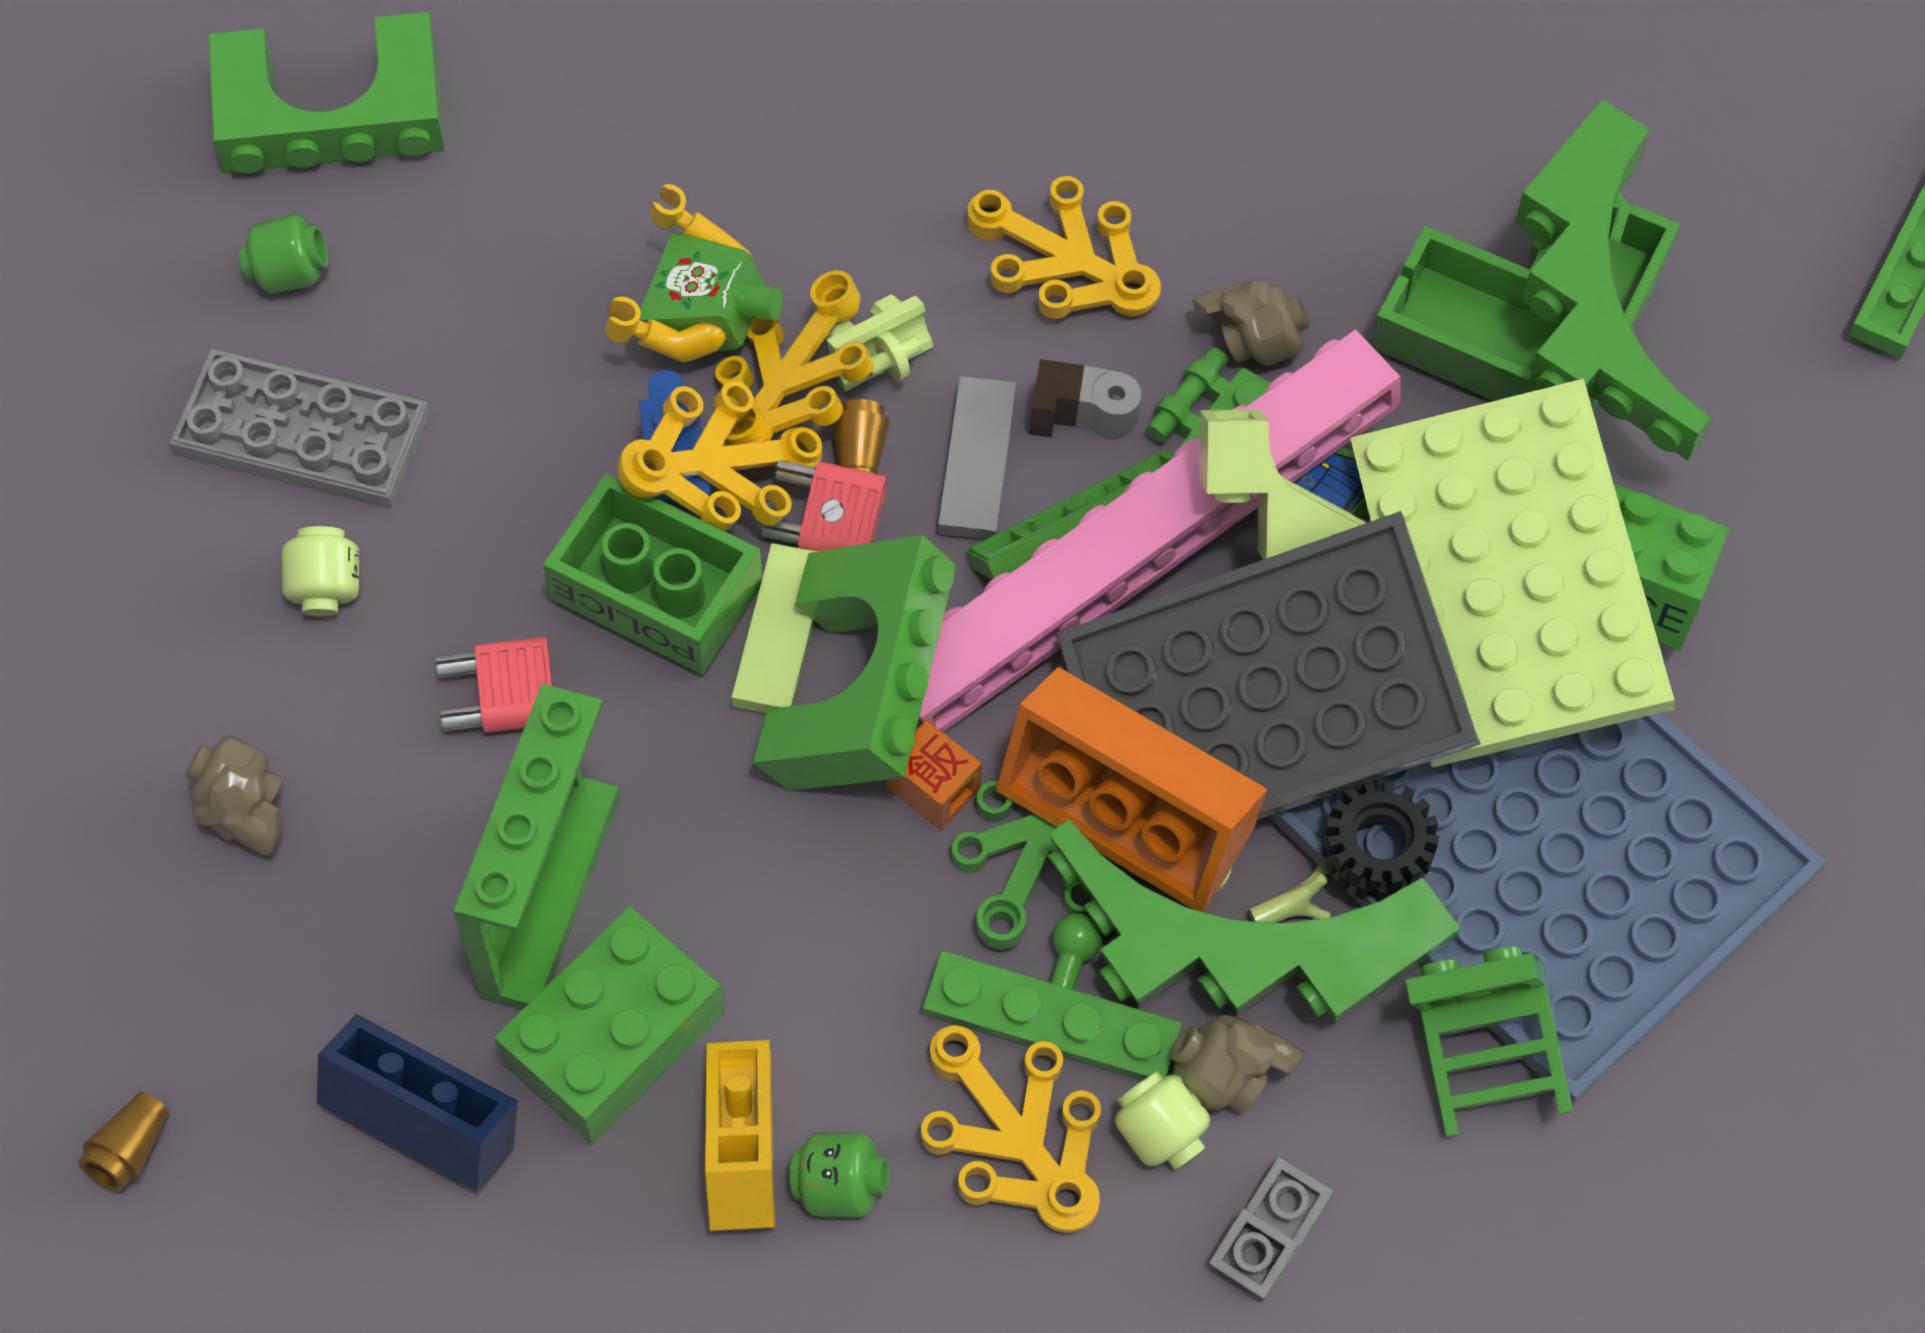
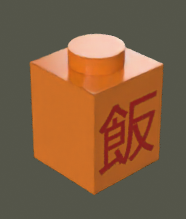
M925 720L915 732L914 745L911 749L905 778L886 780V787L942 831L977 794L981 786L982 763L929 721Z

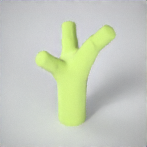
M1318 865L1315 871L1296 887L1249 908L1248 913L1251 921L1278 923L1295 916L1313 919L1330 918V912L1310 902L1311 898L1327 884V878L1325 877L1327 873Z

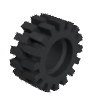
M1374 780L1364 783L1360 793L1352 786L1344 792L1342 802L1338 799L1335 801L1331 808L1330 816L1327 819L1322 843V856H1328L1325 867L1329 875L1336 872L1339 873L1337 885L1344 891L1351 883L1356 885L1355 897L1365 900L1368 890L1375 891L1376 902H1380L1389 896V892L1394 891L1396 893L1420 878H1424L1425 874L1429 873L1438 847L1439 835H1435L1438 828L1436 815L1427 817L1430 805L1424 798L1417 804L1412 802L1415 790L1408 786H1405L1401 795L1393 793L1394 781L1384 780L1382 790H1375ZM1383 823L1400 833L1404 848L1394 858H1374L1360 849L1356 834L1366 824Z

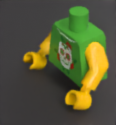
M665 184L661 187L659 195L664 202L671 204L674 209L668 210L660 204L652 202L650 217L652 222L661 228H671L678 225L683 230L681 234L671 233L641 309L634 300L628 297H617L612 300L608 310L612 317L607 319L605 325L606 335L616 343L627 342L635 336L639 338V345L682 363H688L716 351L737 350L744 344L753 318L775 321L779 319L783 309L782 290L777 286L764 285V281L749 250L699 212L691 215L684 210L686 204L684 192L678 186Z

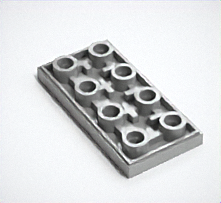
M211 349L169 444L173 454L392 508L430 415V409L426 401Z

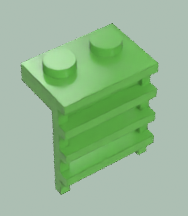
M1520 946L1499 948L1485 952L1483 954L1484 963L1462 968L1459 967L1458 960H1443L1429 963L1420 967L1422 976L1405 979L1410 1005L1421 1011L1447 1137L1461 1135L1456 1115L1458 1110L1555 1091L1559 1114L1563 1115L1574 1112L1569 1092L1568 1077L1565 1074L1561 1055L1560 1039L1557 1036L1553 1017L1554 1011L1546 985L1544 965L1533 953L1522 955ZM1539 1016L1543 1034L1541 1039L1448 1058L1444 1056L1440 1036ZM1547 1054L1551 1076L1452 1095L1448 1073Z

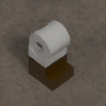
M1040 359L1029 434L1052 437L1053 426L1057 424L1092 429L1098 435L1109 439L1124 437L1136 426L1142 398L1141 388L1134 378L1122 372Z

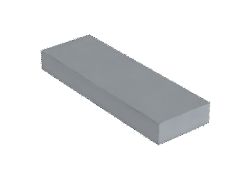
M960 376L938 523L939 535L985 540L997 534L1017 382Z

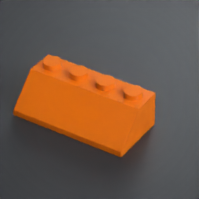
M1057 667L1020 703L996 787L997 792L1055 827L1070 819L1100 854L1188 907L1204 912L1210 905L1251 836L1268 790L1060 667Z

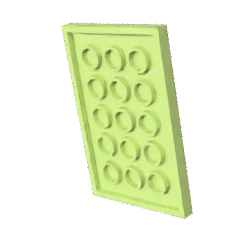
M1584 379L1350 437L1371 521L1399 511L1405 517L1481 743L1480 745L1430 761L1432 767L1675 710L1673 692Z

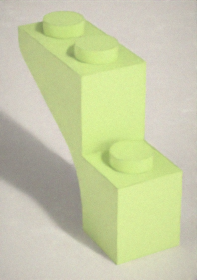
M1260 409L1200 410L1199 482L1207 494H1215V500L1219 502H1248L1251 500V493H1258L1257 551L1262 559L1368 523L1289 481L1277 471L1270 451L1269 420Z

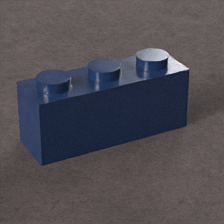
M358 1014L318 1054L317 1104L475 1191L479 1190L513 1150L518 1100Z

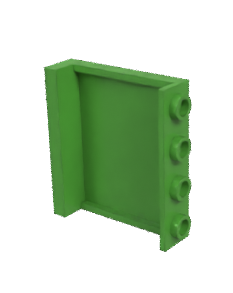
M543 683L540 686L454 908L455 918L480 999L523 1010L554 978L620 799L618 786L582 777L580 768L601 712L603 699Z

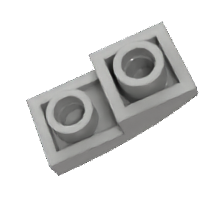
M1278 1157L1247 1208L1242 1209L1210 1260L1209 1265L1265 1300L1333 1197L1334 1191L1281 1157Z

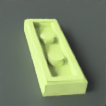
M771 543L731 697L732 707L766 713L767 709L794 706L815 623L811 617L795 605L808 553L817 551Z

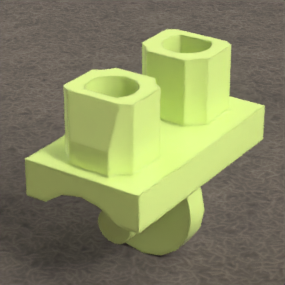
M891 294L875 302L869 311L871 318L855 326L850 321L835 323L825 338L830 354L837 352L839 348L847 343L860 342L866 346L874 361L872 372L863 380L850 382L845 380L842 375L836 377L837 383L845 392L885 371H888L896 381L909 377L911 372L908 360L933 347L932 339L925 324L924 303L916 295L902 302ZM859 359L853 360L849 365L856 363Z

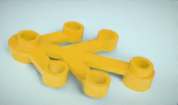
M1059 177L1052 182L1050 187V205L1059 214L1066 239L1012 211L1010 201L996 190L981 191L971 199L967 210V225L969 231L975 237L985 241H995L1008 235L1048 256V258L1026 262L1012 254H1003L996 257L991 264L990 280L992 286L999 292L1013 293L1022 286L1045 282L1039 290L1038 307L1044 316L1051 319L1063 318L1071 311L1111 305L1120 315L1139 317L1146 314L1157 304L1161 294V282L1154 270L1137 263L1129 235L1131 211L1124 203L1119 201L1106 202L1098 211L1097 229L1109 241L1113 265L1094 254L1081 209L1084 188L1082 183L1074 177ZM1062 192H1070L1073 195H1075V197L1071 199H1064L1058 196V194ZM984 209H994V210H997V211H996V212H992V213H988V212H985V211H983V210H984ZM1110 217L1120 218L1123 222L1119 224H1111L1107 222L1106 219ZM1003 270H1011L1014 271L1016 275L1007 278L1001 276L999 272ZM1083 275L1095 281L1096 284L1071 289L1066 282L1058 279ZM1133 284L1138 285L1141 288L1130 289L1127 288L1125 285ZM1057 295L1062 297L1064 301L1061 303H1051L1047 298Z
M834 270L821 275L815 280L810 289V297L817 310L783 358L779 345L784 340L785 333L778 319L775 321L753 318L747 336L756 349L764 386L754 398L752 408L741 420L734 423L722 446L770 441L773 433L811 419L818 426H828L835 423L841 417L843 404L835 390L829 386L814 388L804 399L778 407V405L787 395L842 375L847 381L857 382L865 379L872 372L874 361L866 346L860 342L847 343L839 348L837 352L809 362L835 323L847 322L858 312L861 299L860 292L848 273ZM770 329L767 333L761 335V333ZM740 356L727 357L716 367L715 377L721 387L730 381H738L750 388L754 382L752 370L746 360ZM859 359L856 363L849 365L853 360ZM739 373L734 378H730L732 375ZM727 396L733 405L740 407L734 398ZM829 403L826 407L818 409L821 405Z
M730 381L714 397L713 404L715 409L692 450L671 452L682 428L690 426L703 411L701 396L694 389L681 386L674 389L664 401V415L650 440L639 439L629 443L619 456L618 477L622 486L630 494L640 498L666 494L701 517L702 521L727 531L740 517V504L751 510L754 517L760 523L768 526L778 524L789 513L792 506L790 496L783 488L777 485H767L761 489L734 470L775 466L780 472L806 477L807 475L782 470L776 466L780 460L815 468L822 459V442L813 430L806 427H793L787 429L778 440L722 446L734 423L741 420L754 404L753 394L745 384L738 381ZM727 396L734 398L740 407L733 405ZM677 402H681L684 405H686L689 412L683 411L678 406ZM644 463L649 465L653 470L649 469ZM698 475L721 491H717L709 496L683 476ZM765 500L771 501L776 506L777 511L770 509ZM714 506L720 507L725 512L727 518L720 516L715 511Z
M957 1025L948 1026L938 1031L930 1044V1064L932 1069L944 1080L950 1082L961 1081L997 1130L961 1125L952 1114L946 1111H935L927 1115L922 1122L921 1141L926 1150L936 1155H944L951 1151L1022 1162L1036 1180L997 1177L995 1170L989 1164L982 1161H973L966 1164L958 1176V1191L962 1199L972 1205H983L991 1201L1036 1209L1041 1220L1048 1227L1058 1232H1077L1090 1225L1095 1219L1100 1205L1098 1187L1085 1173L1091 1131L1098 1126L1100 1121L1101 1104L1094 1094L1083 1090L1075 1091L1066 1097L1063 1103L1062 1121L1065 1127L1068 1128L1060 1167L1043 1146L1053 1083L1062 1073L1063 1055L1061 1050L1055 1044L1047 1041L1037 1042L1027 1050L1024 1069L1028 1077V1084L1021 1117L980 1062L981 1049L977 1036L968 1028ZM950 1041H960L966 1046L967 1050L963 1055L953 1057L948 1055L943 1048ZM1040 1055H1046L1051 1057L1056 1065L1049 1071H1040L1033 1066L1032 1061ZM1077 1104H1084L1092 1110L1093 1116L1088 1120L1079 1121L1071 1116L1070 1109ZM935 1125H945L952 1131V1135L945 1141H936L929 1136L928 1132ZM972 1175H982L988 1179L990 1185L984 1191L974 1192L966 1186L965 1182ZM1069 1189L1078 1194L1080 1201L1075 1206L1065 1207L1058 1203L1055 1196L1061 1190Z

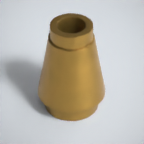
M867 399L843 401V413L833 423L839 466L877 474L890 423L889 419L884 416V406L876 401Z
M138 1092L132 1101L128 1102L83 1143L85 1153L79 1160L80 1168L93 1181L112 1191H121L127 1182H136L163 1127V1123L169 1116L168 1109L155 1097L147 1093Z

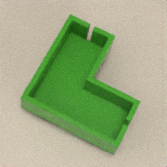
M1617 198L1612 210L1609 231L1612 279L1624 316L1634 332L1670 259L1681 224L1633 204L1621 241L1614 240L1611 236L1623 201ZM1424 225L1403 265L1402 276L1398 275L1377 315L1372 347L1381 353L1488 399L1497 401L1538 390L1536 385L1529 381L1536 353L1559 325L1555 322L1550 323L1542 320L1531 310L1527 303L1522 301L1531 269ZM1550 244L1542 245L1531 269L1551 247ZM1590 396L1589 399L1594 413L1599 402Z

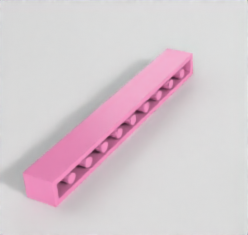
M1355 329L1340 341L1335 339L1324 344L1316 352L1313 359L1296 372H1287L1276 378L1270 384L1266 393L1248 406L1240 405L1232 410L1260 409L1269 420V444L1275 467L1283 477L1291 482H1295L1351 442L1350 437L1362 434L1400 407L1401 379L1400 375ZM1194 438L1184 443L1176 451L1172 460L1155 472H1145L1136 477L1127 487L1124 494L1107 506L1099 505L1088 511L1076 528L1059 540L1050 539L1035 550L1028 562L1012 573H1002L992 579L985 587L983 593L964 607H954L944 613L941 634L937 642L917 728L927 720L941 732L948 730L1060 650L1061 646L1057 632L1110 614L1257 509L1258 493H1251V500L1248 502L1225 503L1216 501L1215 494H1207L1199 482L1200 439Z

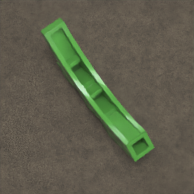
M1602 99L1522 192L1515 222L1522 226L1526 234L1533 240L1551 245L1530 270L1522 301L1527 303L1531 310L1542 320L1550 323L1555 322L1559 325L1536 353L1529 381L1534 383L1538 390L1584 379L1589 398L1591 396L1596 399L1606 413L1620 420L1626 419L1647 433L1649 439L1658 448L1666 452H1675L1688 461L1701 446L1712 417L1680 393L1646 355L1624 316L1612 279L1609 248L1612 210L1620 190L1641 161L1650 129Z
M1070 819L1049 833L1052 845L1056 850L1050 853L1048 858L1068 886L1077 880L1092 899L1083 906L1088 915L1104 936H1107L1112 931L1118 936L1101 949L1107 966L1102 968L1099 973L1120 1002L1130 996L1139 1009L1201 966L1205 973L1197 978V980L1218 1010L1228 1004L1234 1014L1238 1016L1296 974H1299L1303 982L1298 984L1296 989L1306 1005L1317 1018L1326 1012L1333 1023L1336 1024L1455 940L1461 930L1460 926L1423 877L1380 902L1335 917L1290 923L1231 920L1186 908L1141 886L1104 858Z

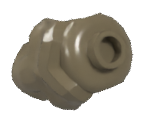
M1250 280L1244 283L1238 282L1231 287L1211 290L1192 299L1194 309L1202 315H1207L1215 320L1229 317V319L1221 322V328L1227 346L1238 364L1254 358L1256 362L1266 367L1290 358L1302 350L1304 343L1302 331L1310 328L1308 315L1298 296L1288 299L1279 287L1271 286L1261 280Z
M231 735L220 739L213 749L201 744L184 776L194 781L190 799L195 806L193 817L202 826L213 829L227 842L231 843L236 839L263 856L269 855L279 840L281 812L279 808L271 803L278 792L283 778L267 771L268 757L266 753Z
M1220 1015L1216 1021H1210L1197 1030L1193 1027L1187 1028L1177 1038L1170 1052V1058L1175 1061L1172 1075L1181 1077L1186 1087L1198 1098L1205 1109L1219 1110L1228 1105L1238 1113L1247 1110L1257 1100L1265 1087L1268 1078L1267 1070L1270 1066L1290 1074L1299 1066L1305 1055L1304 1051L1286 1038L1266 1031L1260 1024H1252L1246 1020L1228 1015Z

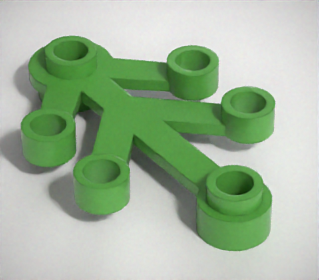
M997 780L984 783L977 792V812L988 822H1001L1011 814L1013 804H1016V802L996 791ZM990 795H998L1005 800V803L1001 807L992 808L985 804L984 799ZM1036 814L980 833L965 831L957 835L952 842V862L958 870L964 873L978 872L984 868L988 857L1025 845L1002 894L993 895L985 899L977 912L976 929L978 936L983 943L994 949L1004 950L1012 948L1023 939L1027 920L1024 906L1048 855L1056 850L1052 845L1049 833L1057 827ZM972 845L977 847L981 853L976 858L967 859L960 855L959 850L964 846ZM1102 855L1104 858H1106V859H1107L1109 862H1111L1113 865H1115V866L1118 865V864L1115 863L1114 861H1112V860H1110L1109 858H1107V857H1105L1104 855ZM1061 877L1065 887L1064 908L1068 914L1083 913L1088 915L1083 906L1077 905L1071 899L1077 892H1086L1077 880L1068 886ZM997 920H1004L1011 924L1012 930L1007 934H996L991 930L990 925Z

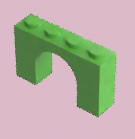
M430 12L375 17L378 67L373 83L353 103L339 109L323 112L295 108L282 101L275 94L274 63L264 28L210 33L213 139L223 173L239 172L249 174L265 169L284 167L307 168L323 163L342 161L364 162L372 158L401 155L421 156L430 152L445 151L437 48Z
M916 535L808 553L795 605L829 633L878 627V637L873 654L864 670L852 684L839 694L817 703L767 709L753 763L787 790L792 791L905 778L956 564L925 536Z

